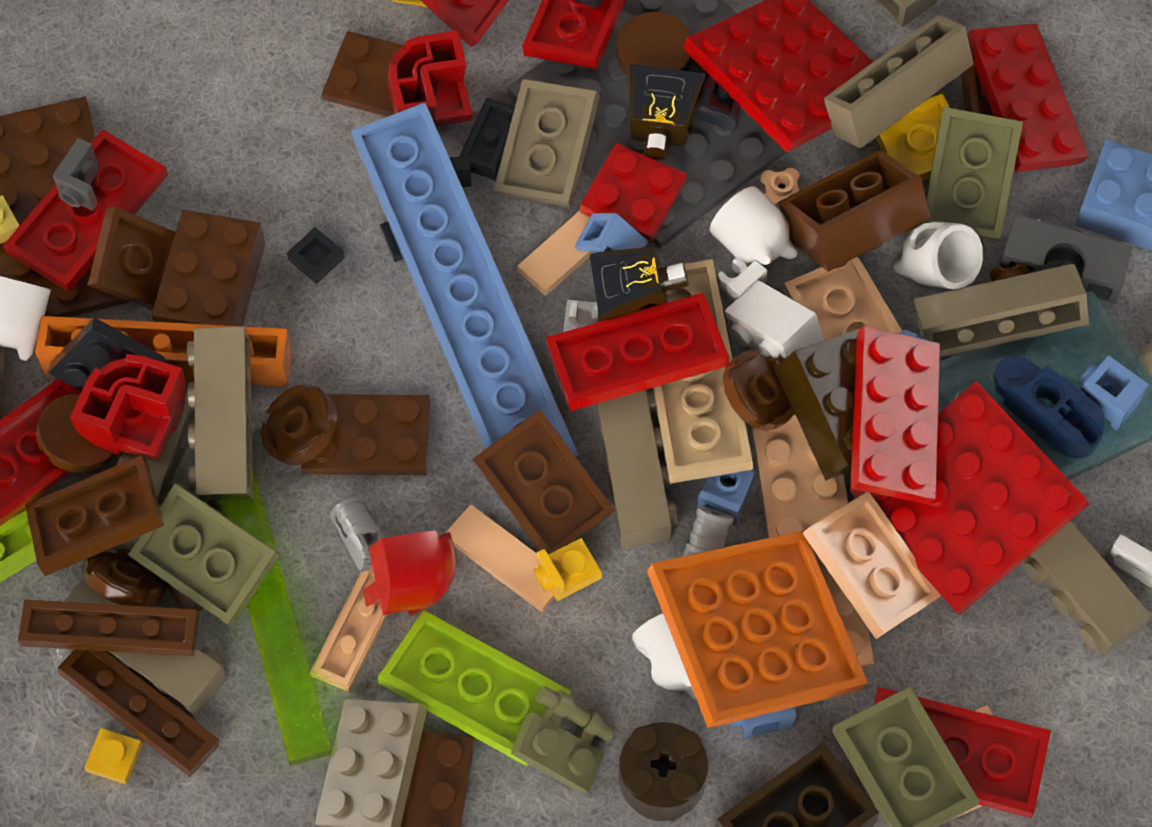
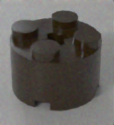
M657 722L636 728L624 744L619 760V786L627 803L641 816L655 821L675 820L691 811L704 794L708 772V758L701 739L695 732L669 722ZM659 766L668 767L667 777L662 778L658 776Z

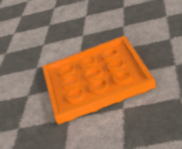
M804 530L655 562L647 570L708 728L862 691L868 684L810 543L803 535Z

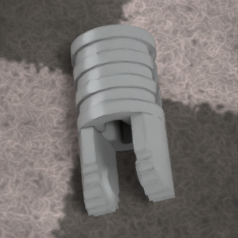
M351 497L338 503L332 509L330 518L360 572L369 571L372 565L369 547L384 537L365 501L360 497Z
M699 506L696 511L697 518L694 520V527L690 533V540L686 543L683 556L724 548L726 537L730 531L729 527L734 521V517L725 512Z

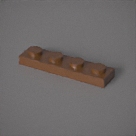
M24 599L17 641L21 646L194 656L199 613L197 609Z
M75 649L58 666V674L187 776L191 777L219 747L218 738L106 651Z

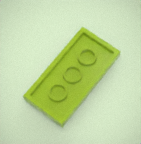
M425 610L417 618L378 676V684L412 703L421 704L433 715L527 767L528 763L510 753L526 714L535 712L543 717L546 706L535 700L538 690L542 686H546L555 692L562 690L570 696L572 693L571 690Z

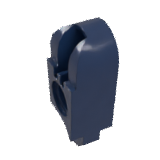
M1008 356L999 361L993 374V382L996 387L995 391L1004 398L1003 405L1056 451L1068 458L1079 459L1087 457L1095 451L1102 438L1105 425L1103 411L1097 403L1085 396L1082 390L1048 366L1041 369L1024 356L1023 358ZM1037 398H1047L1054 405H1043L1037 400Z

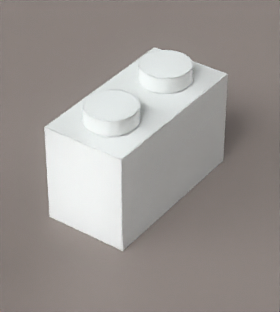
M759 280L725 310L730 325L729 333L736 343L742 347L748 345L752 349L762 351L760 355L766 358L771 355L780 363L795 350L824 341L815 312Z

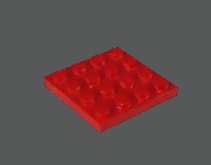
M764 0L687 37L683 49L786 152L832 129V121L829 119L824 98L873 63L810 0Z
M977 381L938 413L936 499L927 505L870 492L914 555L918 570L959 616L1090 505L1088 500ZM852 488L849 490L855 498L866 493V491Z

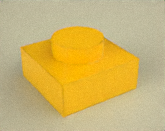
M100 728L84 769L86 772L127 784L143 743L141 740Z

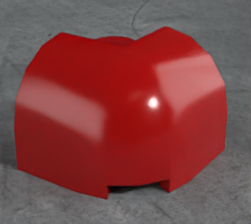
M458 30L415 37L405 41V45L394 54L388 68V90L394 114L426 103L435 126L471 121L472 110L464 83L467 64Z
M126 354V358L112 361L101 369L95 368L87 379L70 416L71 421L82 437L107 452L120 457L123 452L136 456L143 455L145 459L158 462L170 432H176L182 416L186 397V380L183 370L178 366L145 356Z
M437 530L381 538L370 546L369 553L376 581L363 590L366 607L381 604L383 615L408 611L409 616L422 612L436 604L449 591L455 577L456 555L451 532L443 533L440 537H438Z

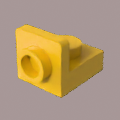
M582 538L549 555L545 549L536 552L537 567L533 569L534 575L544 592L551 590L556 601L602 579V572Z

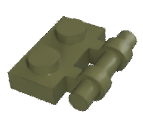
M542 686L538 690L535 700L546 706L543 717L535 712L526 714L510 754L580 793L589 792L604 752L592 746L591 742L595 735L604 741H609L615 732V727L606 722L603 714L593 708L586 710L575 704L572 696L564 691L558 690L555 692L546 686ZM563 717L577 724L574 735L559 727Z

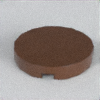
M648 12L638 14L627 21L618 33L616 52L619 66L628 76L630 74V64L686 71L691 64L692 57L683 49L687 37L691 36L690 30L680 19L668 13Z
M759 350L743 351L734 357L725 368L723 381L729 403L739 417L752 427L764 431L778 429L795 415L774 369L780 362L771 355L767 358L760 355L759 353L762 351Z
M296 385L282 392L271 403L267 410V413L270 414L267 424L262 423L261 438L262 445L268 454L276 460L287 465H302L320 454L332 438L337 422L335 403L327 393L315 386Z
M69 394L57 398L43 409L36 428L37 444L41 452L43 449L45 454L49 456L48 460L56 467L72 473H90L98 470L99 466L107 462L109 463L114 459L115 454L90 443L75 429L70 416L80 395Z
M118 548L117 553L107 552L106 550L86 559L81 569L83 579L92 590L103 598L118 605L146 607L159 605L167 588L166 581H161L159 576L128 555L130 550Z

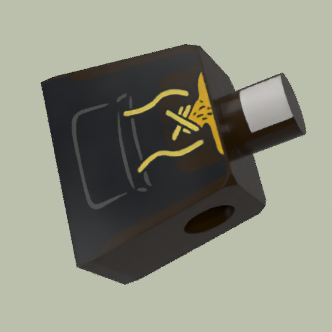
M630 64V133L632 139L645 141V156L655 160L664 159L667 157L669 145H686L704 91L705 73Z
M652 247L590 254L597 308L601 321L668 303V291L689 286L684 263L662 268L655 248Z

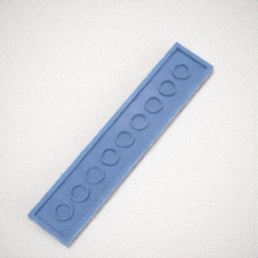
M426 103L351 130L358 153L484 449H487L531 415L541 410L577 460H579L578 452Z

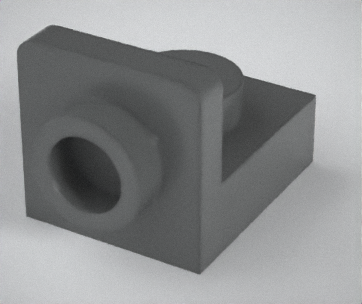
M77 138L52 176L59 196L64 202L73 207H80L81 205L94 210L98 202L90 183L97 174L99 164L92 144L80 138Z

